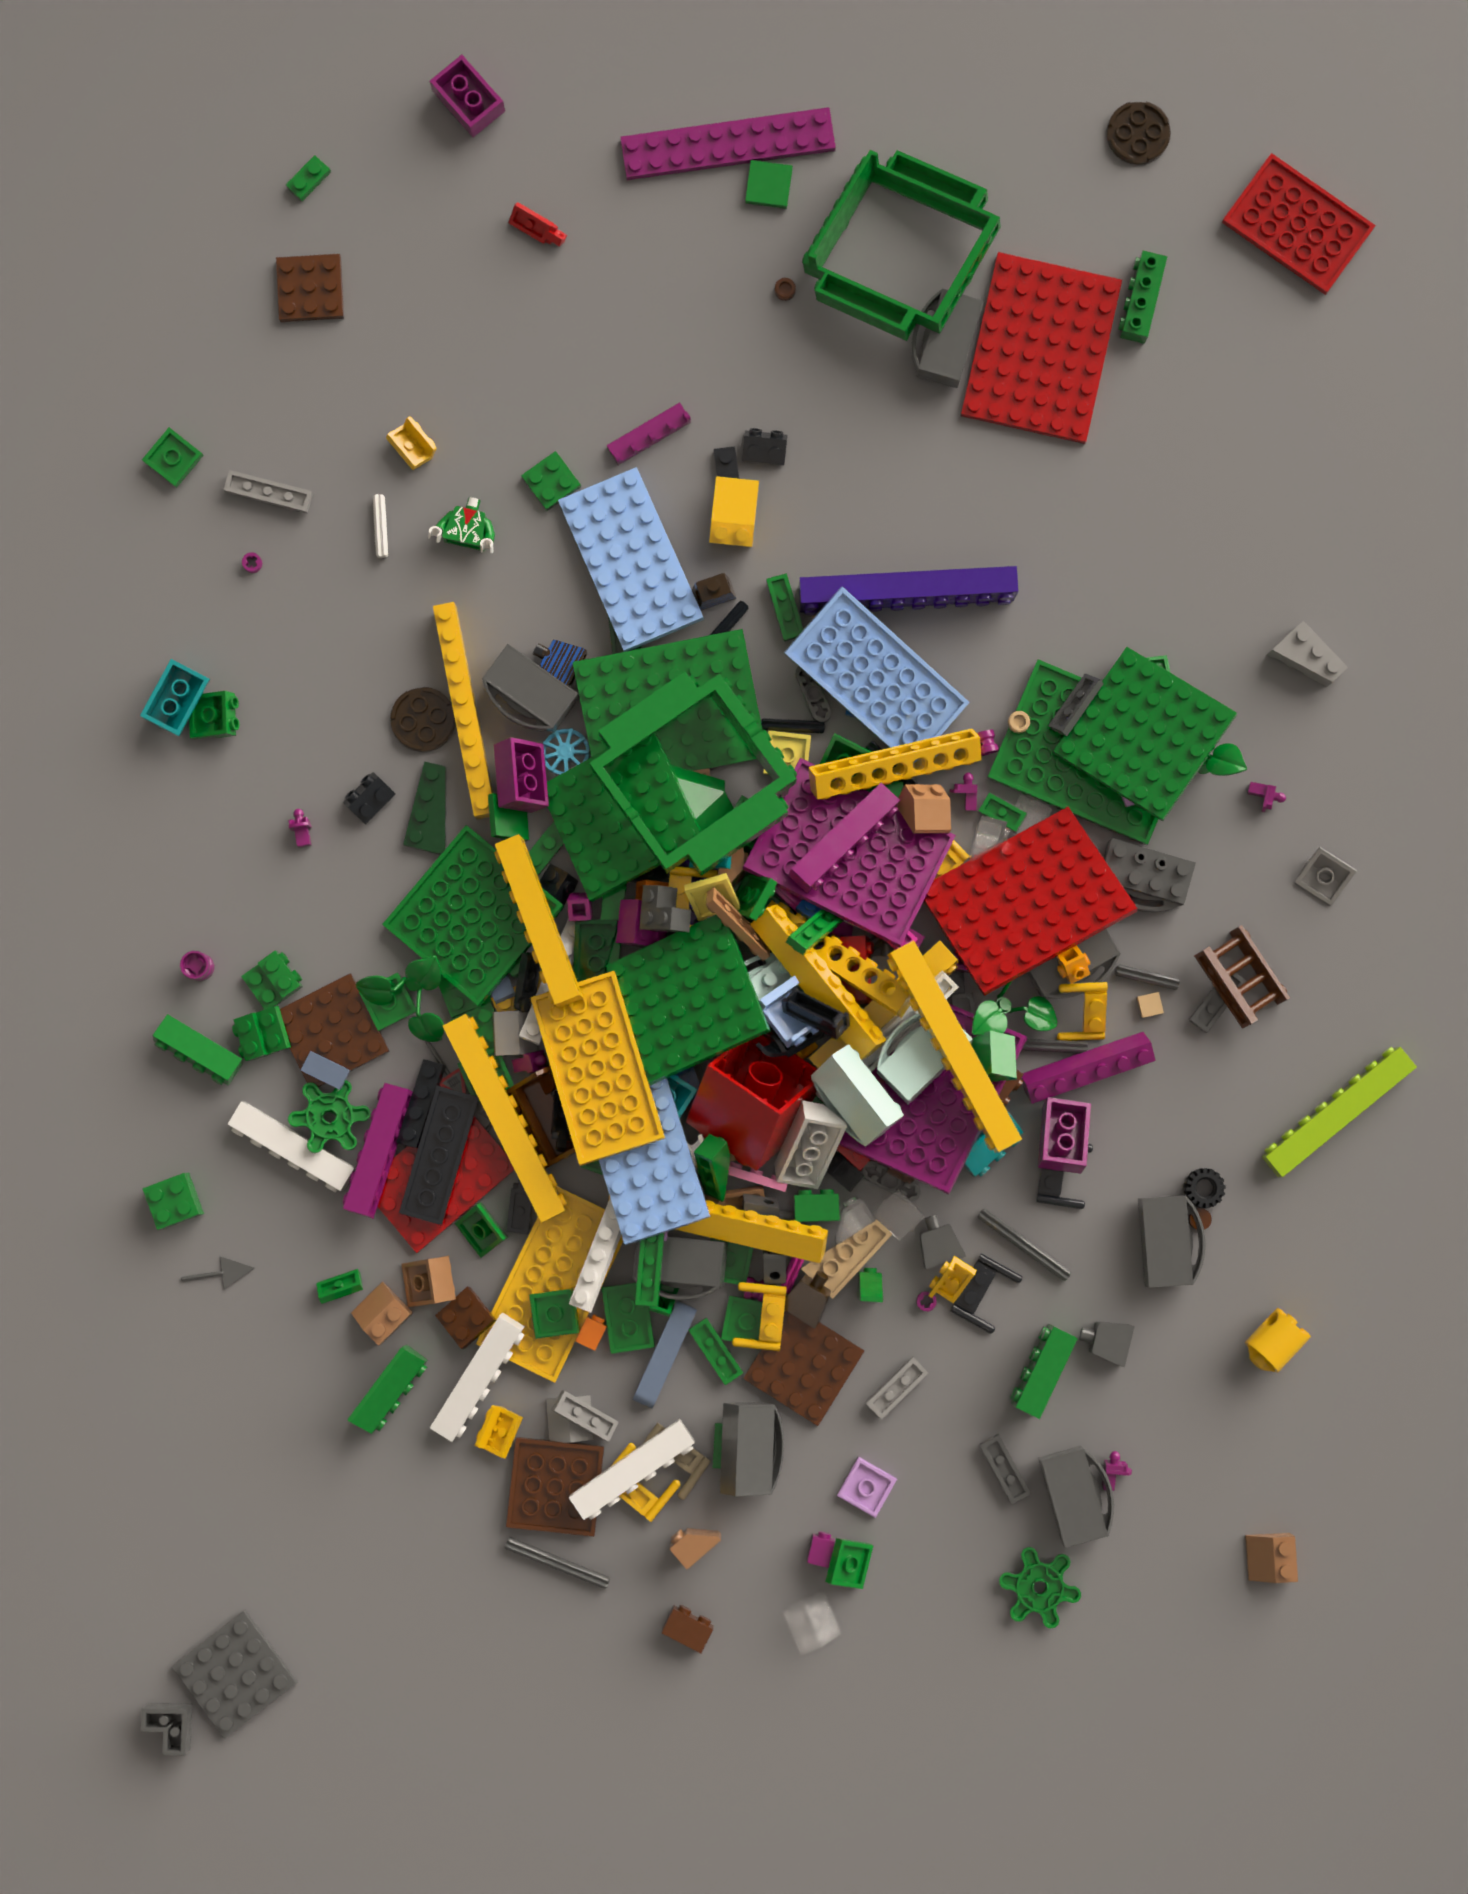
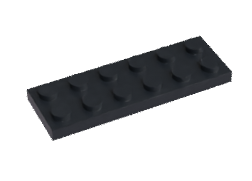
M436 1085L399 1213L439 1225L443 1224L478 1105V1097Z

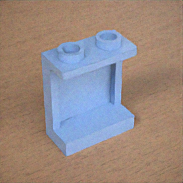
M795 976L759 1000L766 1021L787 1048L793 1044L797 1047L807 1039L805 1037L811 1032L814 1035L819 1031L783 1012L781 1000L787 998L792 989L800 983Z

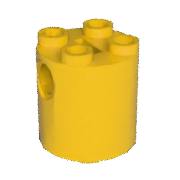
M1277 1308L1245 1341V1344L1248 1347L1249 1359L1261 1370L1278 1373L1311 1338V1335L1303 1328L1299 1329L1296 1326L1297 1320L1290 1314L1286 1315L1281 1309Z

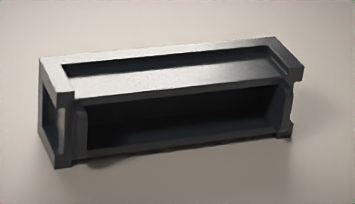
M797 987L792 989L787 998L781 1000L784 1013L836 1040L850 1026L848 1013H842L799 991Z

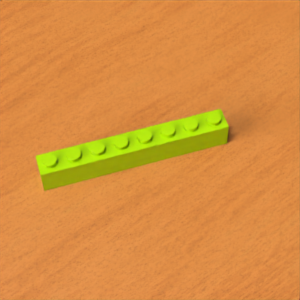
M1391 1046L1381 1054L1383 1058L1378 1062L1374 1060L1365 1067L1366 1072L1361 1076L1359 1074L1353 1076L1348 1081L1350 1085L1344 1090L1342 1088L1336 1090L1331 1095L1333 1099L1328 1103L1325 1101L1320 1103L1314 1109L1316 1112L1311 1117L1308 1115L1303 1117L1298 1122L1299 1126L1295 1130L1289 1129L1281 1135L1282 1140L1279 1143H1272L1264 1149L1265 1154L1262 1158L1277 1177H1284L1417 1068L1401 1047L1393 1049Z

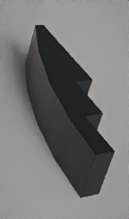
M837 1151L826 1171L849 1192L864 1177V1174Z

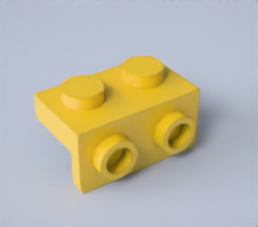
M410 416L406 418L402 426L391 431L386 436L388 442L412 470L430 461L437 449L433 440L427 437L420 425Z
M954 1256L949 1263L945 1261L939 1271L941 1275L939 1277L935 1275L929 1284V1287L932 1289L928 1296L933 1298L935 1293H938L954 1304L977 1270Z
M492 1405L485 1415L482 1429L476 1436L475 1446L501 1458H506L523 1417L504 1407Z

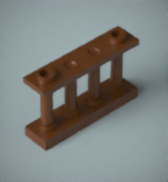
M1240 925L1229 932L1232 936L1231 940L1214 951L1209 946L1194 955V957L1243 1029L1258 1020L1255 1015L1257 1011L1272 1001H1275L1278 1005L1287 1001L1290 997L1284 985L1279 982L1251 940L1249 932ZM1238 946L1245 957L1224 969L1219 961V957ZM1250 964L1257 975L1241 986L1236 987L1231 976ZM1262 982L1269 993L1249 1006L1243 994Z

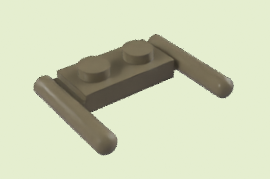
M657 1422L643 1444L663 1431L665 1427ZM695 1448L683 1456L679 1453L674 1457V1463L691 1474L678 1493V1498L681 1500L688 1496L711 1462L710 1459L702 1455Z

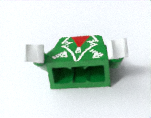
M468 497L466 508L456 506L454 510L449 511L440 519L436 526L429 529L428 539L431 536H436V542L439 543L441 535H443L442 538L445 543L479 550L481 553L486 548H489L490 553H493L495 531L486 514L478 511L480 500Z

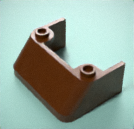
M551 1066L531 1074L506 1090L509 1096H514L518 1107L515 1109L519 1116H524L528 1124L525 1129L528 1135L533 1134L538 1144L535 1149L538 1155L543 1154L548 1164L545 1168L576 1153L572 1140L567 1141L565 1152H557L556 1139H552L553 1096L551 1092L556 1089V1083Z

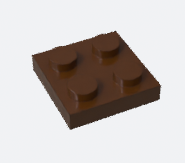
M469 1286L460 1292L455 1300L450 1301L435 1315L461 1349L469 1346L496 1321Z

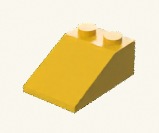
M716 476L709 543L753 546L759 481Z

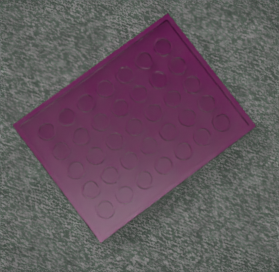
M800 758L795 767L797 773L796 784L789 788L788 795L783 797L789 806L787 809L788 816L758 837L742 869L757 877H769L778 882L776 884L777 887L900 948L956 835L952 833H913L898 810L891 819L887 817L882 821L884 825L876 833L872 831L868 835L869 839L862 847L857 845L852 850L854 854L846 862L842 860L838 864L839 868L833 875L829 876L827 874L823 878L824 883L816 891L812 889L809 893H806L788 876L791 868L870 792L859 789L849 794H838L828 799L817 800L810 789L808 767L815 765Z
M949 1004L961 1028L971 1038L979 1036L972 1034L974 1014ZM1007 1028L1003 1034L1015 1036L1017 1060L1027 1037ZM876 1067L871 1073L890 1098L901 1107V1112L904 1116L866 1147L846 1131L839 1145L949 1194L981 1132L973 1121L976 1117L972 1110L968 1111L962 1099L965 1098L961 1090L957 1091L953 1085L952 1079L954 1077L951 1071L945 1069L908 1105L877 1074ZM1006 1081L991 1082L998 1096Z

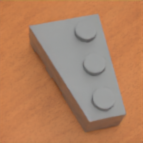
M1304 621L1267 654L1272 658L1274 657L1282 661L1288 667L1297 669L1303 675L1326 687L1348 668Z

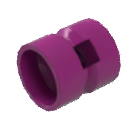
M190 951L182 957L180 969L186 977L196 981H204L212 976L214 962L210 956L204 953Z

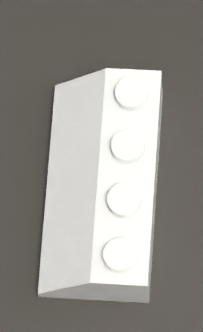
M802 1100L774 1163L776 1181L818 1189L847 1128V1123L824 1104Z

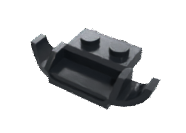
M768 1023L770 1032L767 1034L770 1036L771 1043L766 1046H762L760 1043L755 1045L766 1056L781 1057L786 1055L789 1058L825 1036L821 1031L814 1035L810 1032L805 1036L807 1039L797 1047L793 1044L787 1048Z

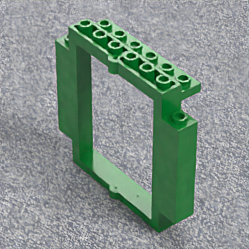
M870 150L867 156L862 157L860 164L855 167L854 173L845 184L839 199L835 201L829 216L825 218L823 227L816 234L812 245L803 256L804 272L818 279L814 287L817 301L905 341L908 340L916 324L940 334L1001 228L1000 217L983 210L988 201L987 189L898 150L893 157L888 159L885 167L879 164L878 153ZM872 182L982 230L933 317L823 268L824 263L841 234L848 227L852 215Z
M686 672L668 682L598 730L600 738L609 750L589 763L590 769L666 874L689 859L702 876L788 816L787 809L789 806L783 797L788 795L789 788L796 784L797 773L791 765L787 766L783 760L785 757L778 747L774 748L770 743L772 739L767 731L761 730L756 716L752 712H747L744 708L746 706L744 700L740 695L736 696L733 693V686L727 678L723 679L720 674L697 688L699 684L693 675L688 676ZM712 697L773 782L667 855L604 767L704 698Z

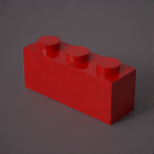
M866 935L840 937V940L843 942L842 946L847 949L849 946L860 953L859 957L864 960L867 958L871 959V954H874V945ZM853 965L850 972H856L860 965ZM871 977L868 979L869 984H871ZM841 980V984L854 996L858 1005L872 1002L871 998Z

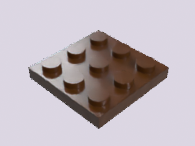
M340 254L276 257L280 322L344 318Z

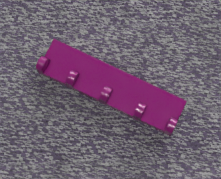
M679 402L607 445V448L617 465H620L691 423L690 415Z

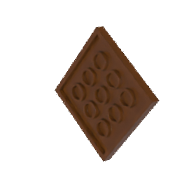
M351 973L280 1008L291 1046L290 1050L300 1070L310 1051L351 1071L390 1051L381 1032L377 1030L356 988V982ZM302 1072L307 1083H315L318 1087L326 1084Z
M785 1310L780 1351L761 1349L743 1379L819 1426L865 1350L821 1322L818 1323L816 1328H813Z
M516 1437L506 1527L594 1537L597 1516L592 1520L589 1517L583 1520L569 1499V1496L602 1473L604 1446Z

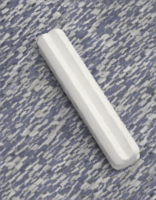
M377 494L373 495L376 556L378 558L388 557L385 497L384 495Z

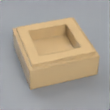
M1159 992L1137 997L1141 1018L1164 1013Z

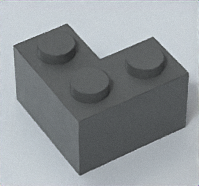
M643 885L640 929L656 932L690 931L691 910L676 908L677 888Z
M147 1703L142 1708L141 1732H163L162 1755L185 1756L191 1750L192 1704Z

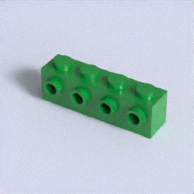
M1143 250L1140 257L1135 258L1133 270H1136L1135 278L1131 277L1128 286V290H1131L1130 298L1126 297L1123 310H1126L1125 318L1121 317L1118 330H1121L1120 338L1145 344L1149 335L1168 256Z
M168 1014L152 1035L156 1047L162 1051H171L177 1060L183 1063L185 1061L191 1063L193 1069L201 1074L206 1072L211 1075V1079L220 1085L224 1083L229 1086L243 1065L242 1058Z

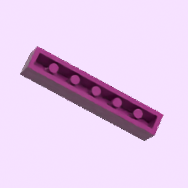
M880 783L791 868L788 876L806 893H809L812 889L816 891L824 883L823 878L827 874L829 876L833 875L839 868L838 864L842 860L846 862L854 854L852 850L857 845L862 847L868 841V835L872 831L876 833L884 825L882 821L885 818L891 819L898 812L897 806L900 799L883 783Z
M1140 1032L1023 1073L1024 1075L1021 1079L1023 1080L1024 1091L1033 1104L1048 1097H1053L1154 1062L1156 1059L1151 1041L1144 1032Z
M384 1083L383 1088H380L377 1096L379 1100L377 1107L371 1113L372 1122L370 1128L364 1134L365 1143L363 1150H360L357 1156L358 1165L356 1171H353L350 1177L351 1186L349 1192H346L343 1198L344 1210L374 1219L398 1146L397 1139L413 1093L409 1089Z

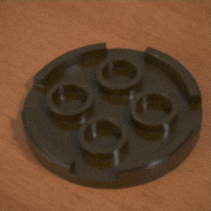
M1147 101L1146 103H1125L1113 113L1107 127V140L1111 150L1118 158L1130 164L1142 165L1155 161L1165 152L1170 141L1171 131L1168 117L1158 106Z
M429 687L415 688L403 693L394 703L390 715L394 735L402 745L413 751L429 752L440 748L450 739L455 729L456 722L451 702L443 693Z

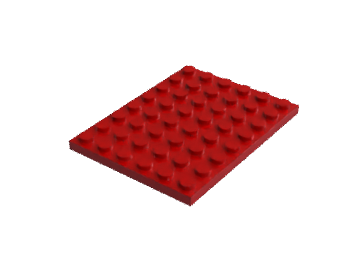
M998 252L961 416L1085 444L1122 279Z
M1069 807L1060 810L934 879L924 899V903L984 996L1137 912L1136 905Z

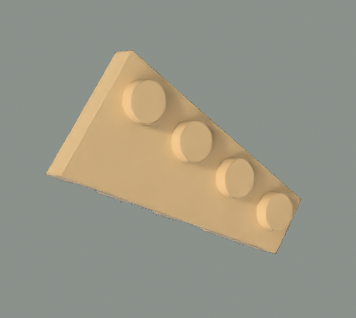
M875 1219L826 1251L820 1263L811 1261L800 1269L811 1278L815 1276L817 1271L825 1273L828 1276V1280L824 1286L831 1290L830 1297L833 1299L890 1238L892 1233Z

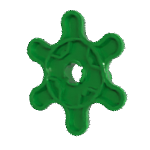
M345 1081L341 1090L335 1088L331 1093L321 1092L315 1083H307L303 1086L302 1093L308 1100V1107L303 1111L290 1113L288 1122L293 1127L304 1126L311 1131V1137L307 1143V1148L310 1152H321L325 1142L331 1139L337 1140L345 1150H352L356 1147L357 1139L351 1133V1126L358 1121H367L371 1116V1111L367 1106H353L348 1102V1095L352 1090L349 1081ZM332 1112L336 1119L331 1123L325 1121L323 1118L325 1113Z
M1026 1547L1021 1552V1558L1024 1563L1022 1572L1019 1574L1005 1572L999 1578L1001 1587L1015 1591L1018 1597L1017 1603L1010 1610V1616L1014 1621L1020 1622L1029 1613L1037 1612L1042 1616L1043 1623L1047 1628H1055L1059 1624V1616L1056 1612L1058 1604L1063 1601L1076 1603L1081 1598V1591L1078 1587L1069 1586L1063 1581V1573L1069 1568L1070 1559L1065 1554H1058L1051 1563L1044 1564L1039 1560L1034 1548ZM1035 1582H1044L1046 1585L1045 1591L1042 1593L1035 1592Z

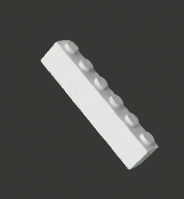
M240 1102L228 1122V1125L233 1127L231 1129L232 1132L241 1137L244 1134L251 1138L250 1142L259 1148L262 1146L269 1148V1154L278 1159L281 1156L289 1160L287 1164L294 1169L299 1170L301 1167L307 1171L306 1175L315 1181L323 1180L326 1182L325 1187L333 1192H337V1190L344 1191L350 1181L352 1172L356 1171V1167L324 1148L319 1153L310 1152L307 1148L309 1139L246 1102Z
M503 1312L501 1313L430 1426V1429L453 1442L456 1436L461 1438L467 1428L464 1423L467 1418L472 1420L478 1408L475 1405L479 1399L484 1401L490 1391L487 1386L490 1381L495 1383L502 1371L498 1369L502 1362L507 1364L513 1353L510 1349L513 1344L519 1345L525 1335L522 1333L525 1326Z
M678 1419L573 1492L569 1499L583 1520L588 1517L592 1520L601 1513L600 1509L607 1504L610 1507L620 1500L619 1495L625 1491L627 1494L634 1491L638 1487L637 1483L642 1479L648 1481L657 1474L655 1470L663 1466L665 1469L674 1463V1457L679 1453L683 1456L693 1449L692 1444L695 1443V1440L681 1419Z

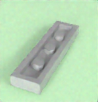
M229 470L224 486L225 493L307 514L313 492L232 470Z

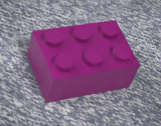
M462 54L430 80L432 92L473 138L505 112L503 100Z
M511 737L494 744L498 806L500 808L529 813L548 807L544 744Z
M1050 1097L1046 1099L1042 1108L1038 1168L1078 1174L1083 1172L1087 1166L1091 1103Z

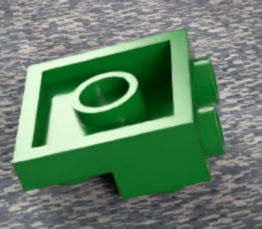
M218 691L202 694L189 718L191 739L236 736V730L239 729L240 723L235 714V709L239 706L235 693Z
M276 950L241 976L264 1010L277 1006L303 987L300 983L302 978L296 970L292 971L287 965L290 963L287 956L283 952L279 953Z
M273 1006L233 1019L232 1031L236 1037H239L241 1045L238 1047L240 1056L245 1058V1061L256 1060L291 1048L279 1006Z

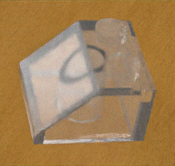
M986 816L980 817L977 822L968 861L977 860L999 847L1002 842L1007 841L1009 828H1006V821Z
M853 1196L843 1203L845 1207L840 1211V1221H838L834 1239L838 1245L876 1221L860 1197L856 1199Z
M821 1592L783 1609L801 1656L824 1646L842 1634L825 1592Z

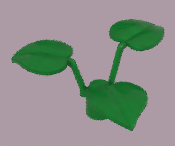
M1225 743L1214 749L1213 755L1208 756L1198 773L1207 774L1210 772L1216 776H1227L1247 770V766L1239 748L1234 744Z
M436 955L410 962L405 969L406 977H402V980L393 988H391V981L383 976H369L356 982V988L362 996L376 1005L389 1003L393 998L392 992H396L403 984H406L407 989L410 991H417V1017H412L408 1021L410 1032L423 1041L438 1042L442 1040L444 1023L441 1018L433 1013L420 1014L422 988L433 990L441 982V968Z
M1011 981L1005 984L1000 994L997 995L996 1000H986L977 1007L973 1018L972 1034L981 1035L988 1031L1004 1033L1008 1024L1005 1014L1017 1011H1026L1023 1020L1029 1028L1036 1031L1052 1030L1057 1026L1058 1022L1052 1004L1041 996L1029 999L1027 1007L1012 1008L1010 1000L1003 997L1012 983Z

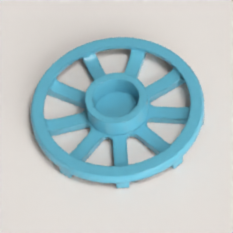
M571 728L556 730L555 733L553 732L543 742L545 766L555 774L561 775L564 773L563 771L556 770L560 761H564L566 772L569 770L568 761L572 760L576 765L580 764L574 757L575 754H585L583 762L589 758L590 749L586 738ZM568 733L566 742L563 743L560 734ZM572 734L579 737L577 741L570 744ZM554 737H556L559 742V746H556L549 742ZM584 742L586 750H574L577 745ZM546 748H553L556 752L546 755ZM557 756V760L550 766L547 759Z

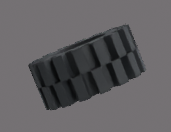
M1199 1168L1189 1173L1190 1175L1186 1177V1183L1183 1185L1185 1187L1184 1194L1194 1206L1210 1208L1222 1201L1221 1198L1225 1196L1224 1189H1226V1185H1224V1179L1220 1177L1218 1172H1215L1213 1169ZM1203 1179L1210 1181L1213 1186L1212 1193L1206 1197L1199 1195L1196 1189L1198 1182Z

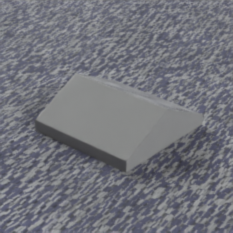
M1319 847L1307 861L1295 883L1332 906L1357 870Z
M493 1012L494 1056L523 1055L538 1051L537 1044L519 1038L529 1012Z
M591 1395L575 1396L591 1406ZM546 1398L550 1441L572 1443L594 1440L592 1433L552 1411L557 1398Z

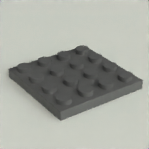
M246 1610L172 1666L224 1739L298 1682Z

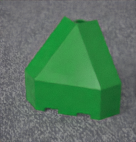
M671 765L701 831L733 810L734 807L725 792V780Z

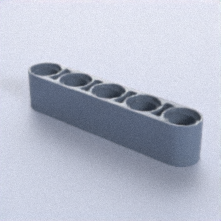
M680 1301L676 1302L632 1400L653 1409L697 1309Z

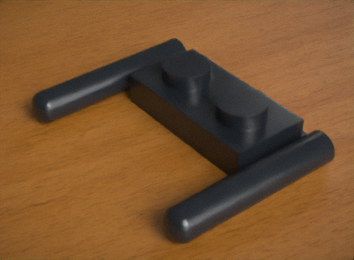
M1088 1144L1087 1153H1091L1093 1151V1146L1091 1144ZM1041 1168L1036 1202L1077 1209L1085 1207V1202L1082 1200L1060 1197L1064 1171Z
M981 1253L973 1267L977 1270L974 1277L954 1302L950 1312L992 1334L995 1331V1326L974 1315V1312L978 1308L996 1272L1016 1283L1022 1281V1276Z

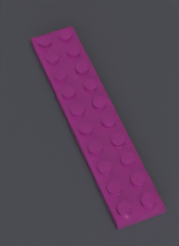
M830 107L621 136L627 180L751 163V160L768 161L836 150Z

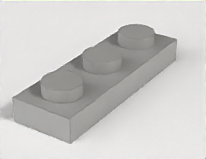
M912 1357L866 1404L882 1420L929 1373Z
M562 1390L552 1408L553 1412L606 1442L610 1441L619 1423Z

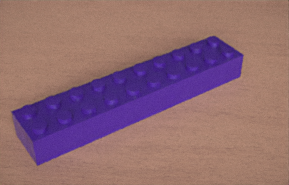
M1017 566L800 577L799 579L800 613L805 612V615L818 614L840 587H844L870 612L882 611V608H891L892 611L903 610L904 607H912L914 610L924 609L925 606L933 605L934 608H945L947 605L955 604V607H966L971 603H976L977 606H987L989 602H998V605L1011 604V601L1015 600L1019 592Z

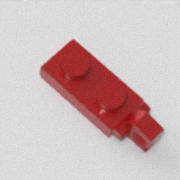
M519 202L514 205L508 221L510 225L543 244L554 243L560 247L565 243L567 235L557 230L558 226Z

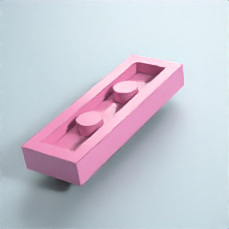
M730 1162L728 1175L783 1192L786 1191L788 1184L777 1182L776 1175L772 1174L771 1178L764 1177L763 1171H755L751 1168L750 1172L741 1170L743 1165Z

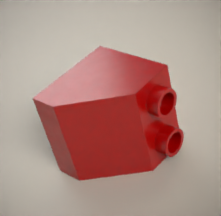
M766 1034L723 1052L707 1066L686 1123L698 1130L704 1139L711 1134L726 1140L729 1151L734 1155L735 1159L740 1164L749 1166L755 1171L781 1149L802 1100L812 1102L817 1092L811 1075L817 1068L796 1054L789 1058L786 1055L769 1057L757 1049L755 1045L757 1043H760L762 1046L771 1043L770 1037Z

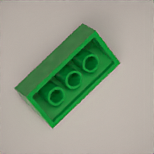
M407 1344L401 1347L347 1420L371 1434L375 1430L380 1432L387 1423V1420L384 1418L389 1412L393 1414L401 1404L398 1401L402 1394L407 1395L414 1386L411 1382L416 1376L419 1378L427 1369L425 1363L428 1360Z

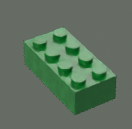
M1050 1324L1047 1327L1043 1326L1038 1336V1339L1041 1340L1038 1346H1034L1030 1352L1029 1359L1031 1361L1029 1366L1022 1369L1019 1376L1021 1383L1019 1387H1014L1010 1395V1399H1012L1011 1404L1015 1408L1038 1419L1041 1418L1078 1339Z

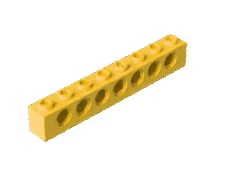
M971 728L808 767L810 789L817 800L828 799L838 794H849L859 789H870L872 786L879 785L880 783L887 785L901 779L908 780L922 774L929 775L939 770H950L960 765H971L974 762L981 761L980 737Z
M771 901L767 908L776 905L777 903ZM780 902L778 904L786 912V916L798 928L808 921L799 913L794 915L789 912L791 909L784 903ZM833 935L831 937L825 936L820 941L824 942V946L821 949H815L816 945L813 947L820 958L826 961L828 968L834 975L898 1017L902 1018L910 1007L909 999L911 998L907 990L904 992L901 989L898 981L894 979L896 976L887 969L881 971L877 968L878 964L869 958L864 960L859 957L860 953L850 946L848 949L841 945L843 942ZM835 954H842L839 960L833 961ZM853 965H860L856 972H850ZM877 976V980L874 983H868L870 977ZM888 988H895V992L893 994L885 995L886 990Z

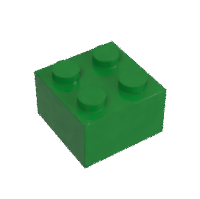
M182 1173L142 1188L157 1230L171 1227L204 1214L190 1173Z
M820 1189V1194H812V1190H798V1194L793 1195L794 1220L798 1222L840 1221L839 1194L834 1193V1189Z

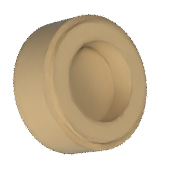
M1023 711L1013 712L1008 719V727L1014 733H1023L1030 725V718Z

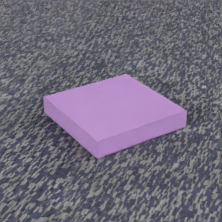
M858 1456L837 1496L876 1518L897 1478Z

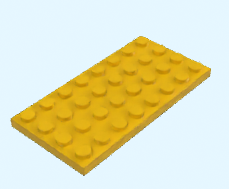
M615 971L578 982L583 999L558 1008L554 1003H550L547 992L531 997L580 1166L666 1139Z
M555 1186L558 1195L562 1193L568 1204L564 1206L566 1211L543 1223L537 1217L491 1312L496 1320L503 1312L525 1326L522 1330V1333L525 1335L519 1345L513 1344L510 1349L513 1354L509 1361L554 1383L579 1333L535 1339L529 1295L575 1289L605 1212L604 1208L559 1186ZM621 1234V1237H620L619 1242H618V1244H617V1247H616V1250H615V1252H614V1255H613V1257H612V1260H611V1263H610V1265H609V1268H608V1270H607V1273H606V1276H605V1278H604V1281H605V1279H606V1277H607V1275H608V1273H609V1271H610V1269H611V1267H612V1265H613V1262H614V1260H615V1258H616V1256H617V1254H618V1252H619V1250H620V1248H621V1246H622V1244H623V1242H624V1241H623V1238H622V1234ZM576 1307L580 1332L589 1312ZM495 1322L479 1336L476 1345L481 1346Z

